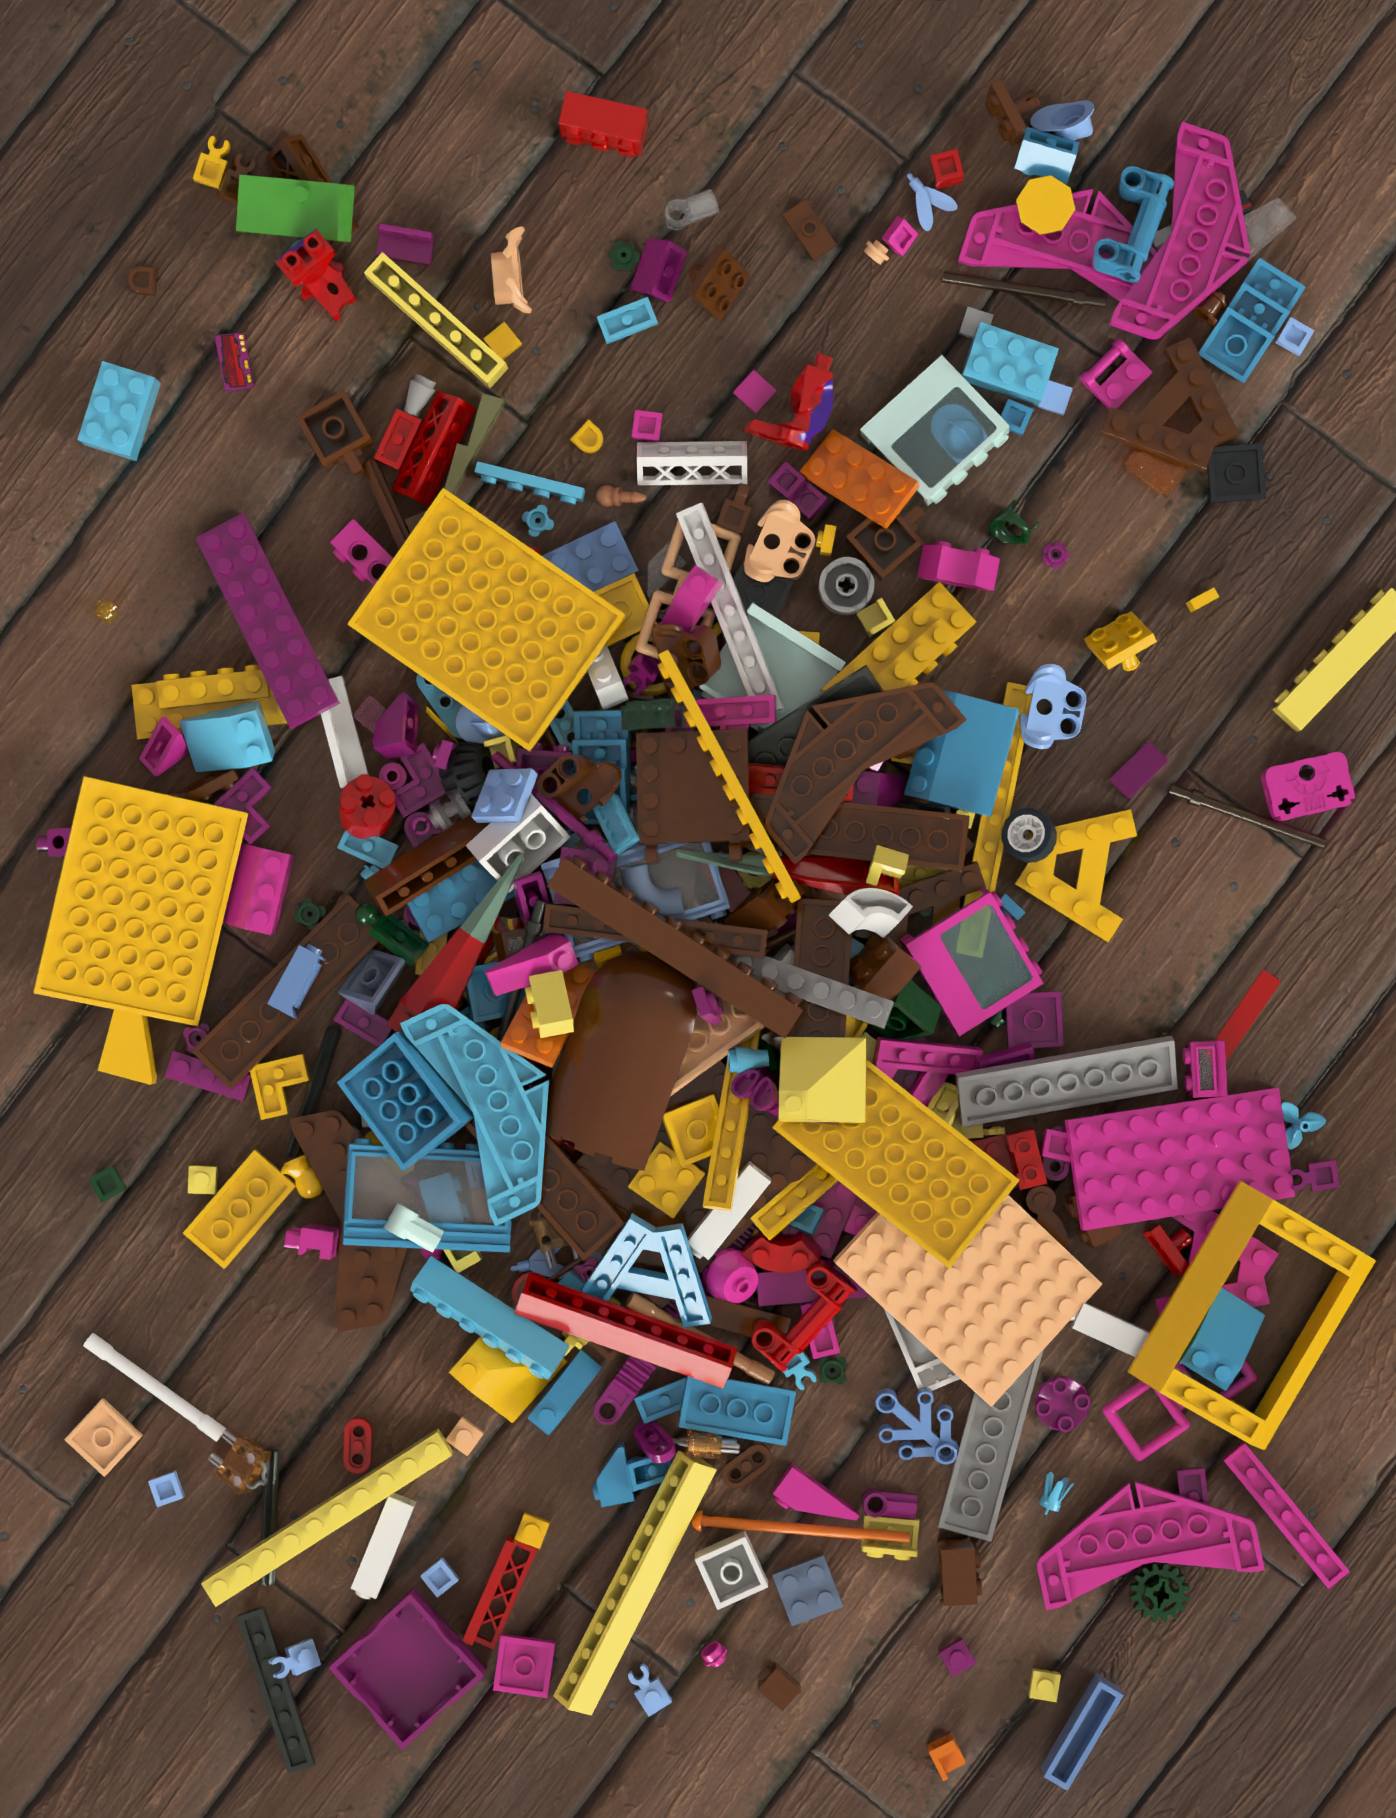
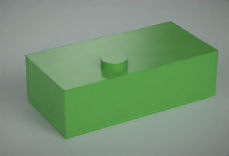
M239 175L236 231L304 238L317 228L326 240L351 242L355 186Z

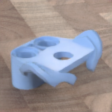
M1055 664L1040 666L1034 672L1025 689V694L1032 693L1028 716L1024 713L1020 714L1022 739L1027 745L1038 749H1047L1054 740H1067L1075 737L1080 732L1086 706V694L1080 687L1066 681L1065 671L1060 666ZM1069 692L1074 693L1078 698V703L1075 707H1070L1066 703V696ZM1041 699L1048 700L1052 705V710L1047 715H1042L1037 711V703ZM1063 719H1067L1072 723L1073 729L1070 734H1065L1061 731L1060 724Z

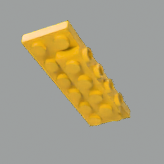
M938 582L831 679L820 692H824L865 665L868 666L884 691L916 685L919 682L915 678L922 672L925 675L929 674L938 665L935 660L941 654L945 657L951 654L958 647L955 642L976 623V620Z
M259 665L245 666L244 672L235 673L234 668L217 669L218 674L207 675V671L190 672L189 678H180L179 674L163 675L162 681L131 685L138 740L150 739L161 717H166L183 735L179 722L182 719L258 700L260 701L267 726L287 724Z

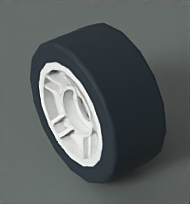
M1023 808L1013 812L1005 820L1002 827L1001 840L1004 848L1013 857L1025 863H1035L1045 859L1053 851L1057 840V831L1054 823L1045 814L1033 808ZM1029 830H1031L1033 837L1030 840L1024 839L1029 834Z

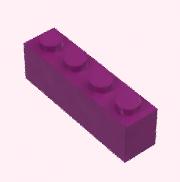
M822 1259L837 1272L847 1277L857 1287L858 1291L855 1294L851 1293L847 1299L869 1297V1294L836 1263H832V1259ZM763 1268L756 1270L758 1274L757 1291L759 1306L815 1302L820 1295L809 1287L806 1280V1269L789 1273L772 1272ZM817 1270L813 1272L811 1276L812 1278L819 1280L822 1279L826 1275V1273L821 1270Z

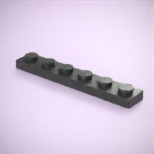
M265 1606L238 1614L237 1619L287 1772L290 1774L314 1766L316 1763L288 1676L274 1678L273 1674L281 1670V1664L279 1662L274 1665L269 1664V1660L272 1657H281Z

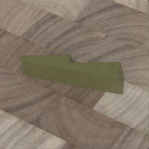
M482 394L468 446L457 444L445 485V489L453 495H456L506 404L504 399Z

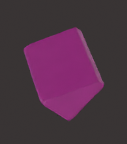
M1148 741L1109 780L1127 799H1130L1170 760Z

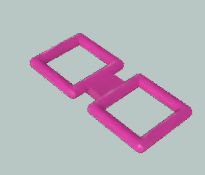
M1246 1359L1240 1369L1244 1376L1230 1385L1226 1391L1223 1390L1219 1393L1229 1400L1257 1380V1375ZM1178 1361L1175 1367L1191 1377L1184 1364ZM1139 1381L1113 1399L1102 1409L1104 1415L1136 1461H1142L1190 1426L1189 1421L1181 1411L1185 1407L1154 1389L1176 1424L1140 1448L1116 1411L1150 1388L1149 1385L1142 1381Z

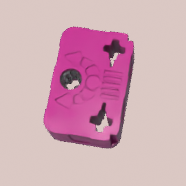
M1333 752L1264 769L1261 773V783L1270 818L1275 821H1284L1350 805V799H1355V793L1345 755L1341 752ZM1302 766H1304L1305 770L1310 771L1307 781H1305L1304 777L1299 776ZM1336 789L1343 792L1339 799L1338 797H1327V795L1335 792ZM1282 800L1284 803H1295L1294 806H1290L1285 811L1278 808V805L1282 804Z

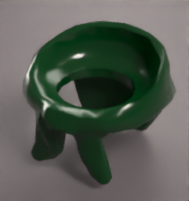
M1013 500L989 523V531L1001 542L1012 545L1026 544L1030 541V534L1040 522L1037 521L1029 530V526L1011 509L1016 503ZM1004 521L1018 525L1022 530V535L1016 536L1006 529Z

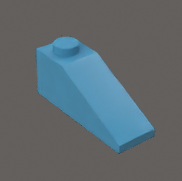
M581 1349L530 1411L527 1418L549 1436L598 1374L602 1366Z

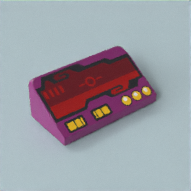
M245 334L215 335L225 390L233 392L254 388Z

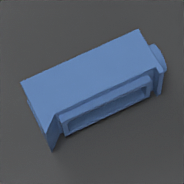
M307 944L306 948L299 945L267 1004L297 1019L295 1008L299 1009L322 967L319 964L320 961H326V959L320 956L323 951L310 944Z

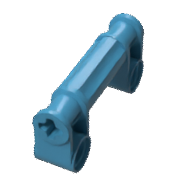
M1136 166L1127 167L1123 170L1118 189L1119 195L1122 199L1140 204L1141 206L1127 244L1108 238L1097 242L1092 259V264L1096 271L1120 278L1126 282H1139L1141 278L1140 269L1143 262L1148 258L1167 205L1166 197L1169 190L1174 186L1172 178ZM1127 182H1135L1137 186H1129ZM1107 253L1111 258H1102L1100 254Z

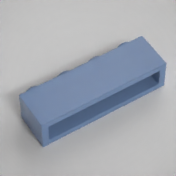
M1095 1673L1042 1763L1040 1769L1043 1777L1068 1791L1124 1696L1119 1686Z

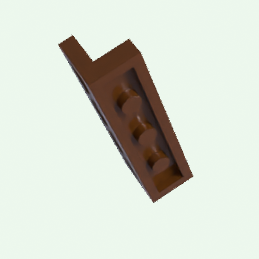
M302 134L283 138L266 156L279 178L294 180V176H298L300 180L332 183ZM281 152H283L287 159V168L283 167L277 158ZM352 217L351 233L360 227L354 217ZM326 240L330 245L335 242L333 240Z

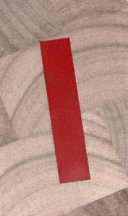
M1264 969L1215 1038V1040L1225 1041L1226 1061L1281 983L1280 980ZM1208 1049L1204 1055L1212 1060L1211 1049Z

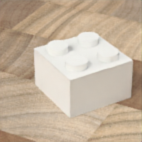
M745 1530L695 1552L696 1564L717 1610L768 1588V1580Z

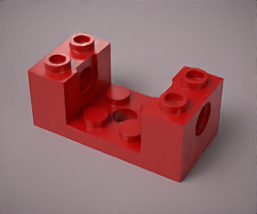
M1030 1126L1005 1132V1134L971 1141L1019 1179L1014 1188L1017 1187L1023 1190L1047 1184L1035 1132Z

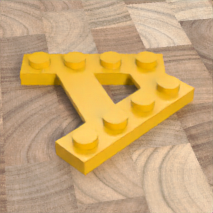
M1131 809L1056 826L1057 840L1053 851L1043 860L1027 863L1016 880L1015 885L1104 941L1109 942L1123 919L1100 905L1110 842L1137 836ZM1030 832L1024 839L1030 840L1033 837V832ZM1082 849L1076 889L1053 875L1057 854Z

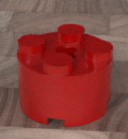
M367 774L359 775L344 787L340 796L339 817L343 828L350 835L359 839L379 837L389 830L394 818L395 793L383 780Z

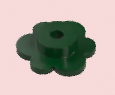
M622 240L615 242L614 250H611L608 254L612 260V268L616 271H621L623 268L625 271H631L633 265L640 261V254L635 251V245L633 243L626 244Z

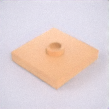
M102 1398L64 1440L105 1477L143 1434Z

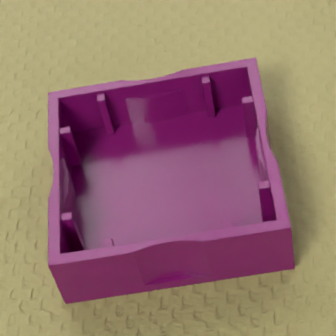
M412 1587L339 1653L328 1667L348 1691L367 1706L376 1722L402 1750L429 1727L442 1710L455 1703L485 1676L487 1669L415 1587Z

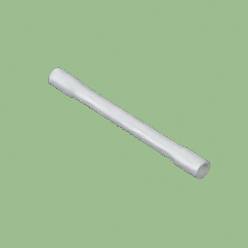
M92 1333L83 1346L134 1380L195 1424L199 1430L216 1442L227 1429L121 1355L95 1333Z

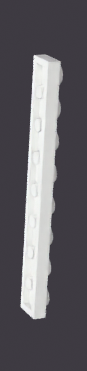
M703 503L676 513L696 565L723 583L711 603L748 696L776 695V710L784 709Z

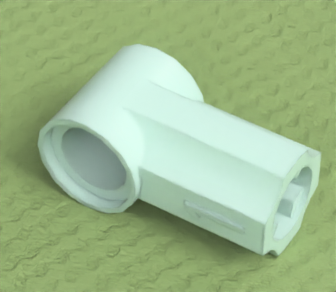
M397 1203L383 1228L402 1239L407 1238L424 1249L433 1252L441 1240L444 1231L421 1219L414 1211Z

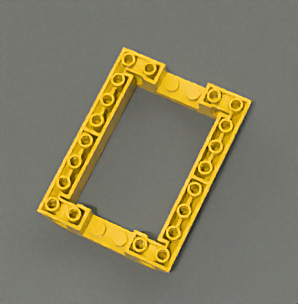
M1239 1180L1127 1372L1161 1394L1245 1442L1265 1450L1376 1260ZM1260 1224L1338 1271L1257 1409L1252 1413L1239 1403L1227 1399L1194 1380L1175 1366Z

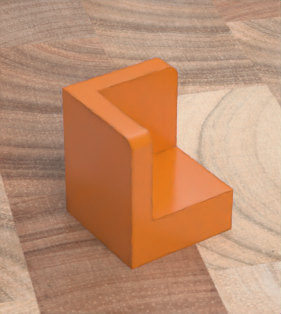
M952 1733L927 1744L928 1752L943 1781L948 1779V1772L966 1763Z

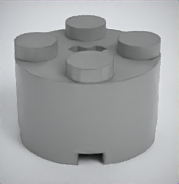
M841 557L829 563L822 571L818 583V593L822 604L829 611L843 616L853 615L862 611L869 603L874 592V578L871 571L862 561L852 557ZM844 580H848L849 586L854 588L849 589L848 593H844L843 588L838 586V584L842 585Z

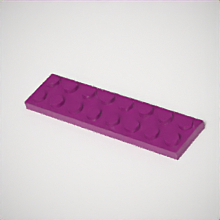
M242 513L197 536L196 540L288 726L293 729L341 704L246 514Z

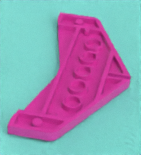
M1185 122L1181 123L1176 137L1171 234L1142 272L1139 282L1134 283L1115 308L1109 325L1148 339H1158L1247 264L1249 259L1236 255L1239 254L1249 258L1251 252L1230 142L1225 136Z
M1093 189L1072 193L1075 211L1063 230L1042 235L1021 223L1017 204L976 213L970 221L958 263L977 267L1071 269L1121 302L1134 283L1096 271L1093 267L1092 259L1094 248L1098 241L1108 238L1127 244L1133 226L1100 191L1097 193L1091 215L1086 214ZM1152 246L1147 260L1142 264L1140 274H1142L1157 253ZM1107 253L1100 254L1102 258H1111Z
M1135 1481L1140 1506H1134L1131 1487L1128 1482L1040 1555L1037 1561V1570L1046 1610L1060 1608L1072 1602L1073 1599L1146 1563L1160 1562L1224 1568L1250 1573L1265 1570L1256 1526L1249 1517Z

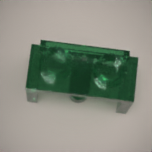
M675 698L632 700L631 702H626V706H621L622 730L634 732L637 729L668 727L683 729L685 728L684 702L682 701L678 704Z

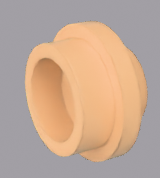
M868 240L866 243L868 246L864 252L880 265L884 260L888 261L889 257L886 253L889 250L878 240H875L874 243Z

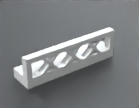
M747 441L637 442L638 485L747 484ZM742 465V475H729L725 471L729 466ZM654 466L660 471L655 476H643V467ZM675 466H682L687 472L682 476H675L670 470ZM702 466H710L715 471L710 475H702L697 470Z
M339 676L329 679L341 704L321 713L339 785L340 788L344 789L350 781L359 775H369L344 678Z

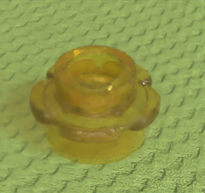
M107 599L104 602L101 600L97 601L98 605L93 611L102 621L110 625L113 620H118L119 617L116 613L119 610L111 601Z

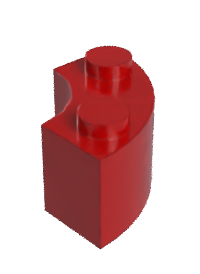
M759 1231L745 1243L742 1255L754 1265L765 1270L789 1273L806 1269L820 1260L822 1248L810 1235L801 1231L790 1235L777 1234L770 1241Z

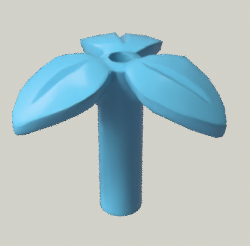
M1282 1102L1281 1104L1284 1121L1292 1123L1291 1127L1285 1129L1289 1150L1296 1148L1302 1141L1301 1131L1313 1132L1326 1123V1119L1315 1112H1307L1300 1119L1298 1118L1299 1110L1296 1105L1290 1102Z

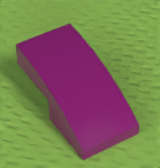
M786 461L767 481L784 499L795 504L800 513L810 521L829 502L825 495L811 485L802 474Z

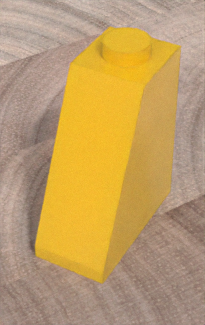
M114 1010L98 1071L149 1085L156 1084L157 1073L147 1016Z

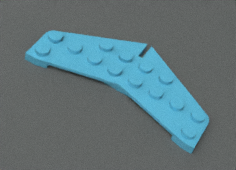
M438 1005L400 1023L405 1036L473 1112L488 1209L494 1225L498 1226L538 1206L542 1193L549 1080L527 1091L524 1090L523 1086L546 1074L520 1055L501 1048L499 1040L450 1005Z

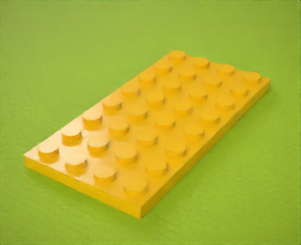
M867 1059L865 1123L840 1122L839 1125L780 1122L778 1120L772 1127L948 1269L952 1267L1019 1182L1018 1178Z

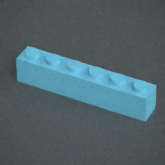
M430 1256L412 1283L410 1291L413 1292L416 1299L423 1303L429 1302L436 1307L439 1314L446 1318L452 1317L459 1322L462 1329L469 1333L475 1332L482 1337L485 1344L492 1348L498 1347L506 1353L505 1355L508 1359L515 1363L521 1362L529 1368V1371L534 1376L540 1379L543 1377L547 1380L550 1379L570 1347L531 1320L514 1314V1309L432 1256Z

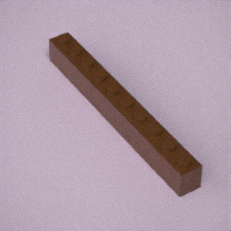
M568 855L563 859L547 887L778 1035L786 1038L805 1008L801 1004V998L789 991L787 994L777 989L778 984L766 976L761 979L753 973L754 968L743 961H740L739 964L729 958L731 954L719 946H716L714 949L705 943L707 939L696 931L689 933L682 928L683 923L673 916L664 917L658 913L659 908L647 900L642 903L634 897L636 893L624 885H621L620 888L611 883L612 878L600 870H597V872L592 871L587 867L588 862L577 855L570 857Z

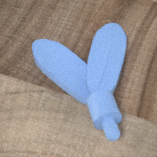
M911 173L907 174L908 179L911 181L909 185L916 193L918 220L925 231H930L933 224L931 204L944 211L957 210L958 206L953 198L935 189L925 187L918 177L914 178Z
M561 1237L552 1238L554 1255L563 1244ZM540 1247L529 1258V1262L528 1260L517 1262L518 1265L512 1266L510 1270H519V1273L531 1269L533 1272L551 1277L565 1266L557 1264V1267L554 1268L551 1262L552 1269H548L545 1254ZM566 1272L564 1275H562V1276L559 1277L558 1279H562L568 1272Z

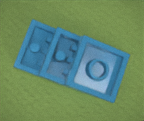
M1259 257L1198 352L1199 355L1237 380L1245 383L1306 286Z
M630 709L574 711L575 739L572 740L573 754L585 755L595 763L610 762L620 768L622 778L614 793L619 795L629 816L631 774ZM573 761V768L571 769L573 773L577 770L575 761ZM584 788L579 792V800L582 804H589L592 796L590 791ZM593 809L585 815L588 821L584 824H600Z

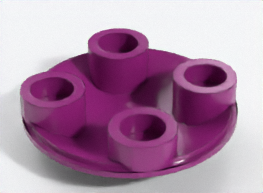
M1058 1376L1047 1380L1039 1388L1035 1397V1411L1040 1421L1047 1427L1062 1432H1069L1082 1423L1087 1416L1090 1406V1398L1084 1386L1079 1381L1066 1376Z

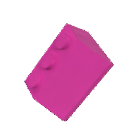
M241 843L223 923L267 935H276L295 855Z

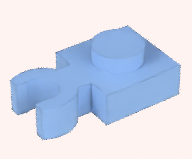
M312 1638L285 1648L286 1657L275 1656L269 1660V1664L274 1665L278 1662L281 1664V1670L273 1674L274 1678H284L290 1669L292 1674L297 1676L321 1665Z
M642 1663L640 1668L644 1673L643 1676L635 1677L633 1672L629 1671L628 1678L632 1684L640 1687L634 1691V1694L648 1717L672 1703V1698L658 1676L652 1680L649 1679V1669L646 1664Z

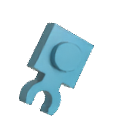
M804 1351L801 1354H796L787 1364L788 1369L783 1372L786 1377L792 1374L796 1376V1385L800 1390L805 1389V1385L801 1381L802 1377L808 1376L813 1382H816L815 1372L805 1367L810 1363V1359Z

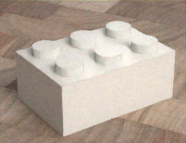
M530 794L520 822L490 823L466 847L497 881L519 854L524 853L525 858L515 879L531 874L570 838V835L542 804ZM514 881L510 887L509 893L514 889Z

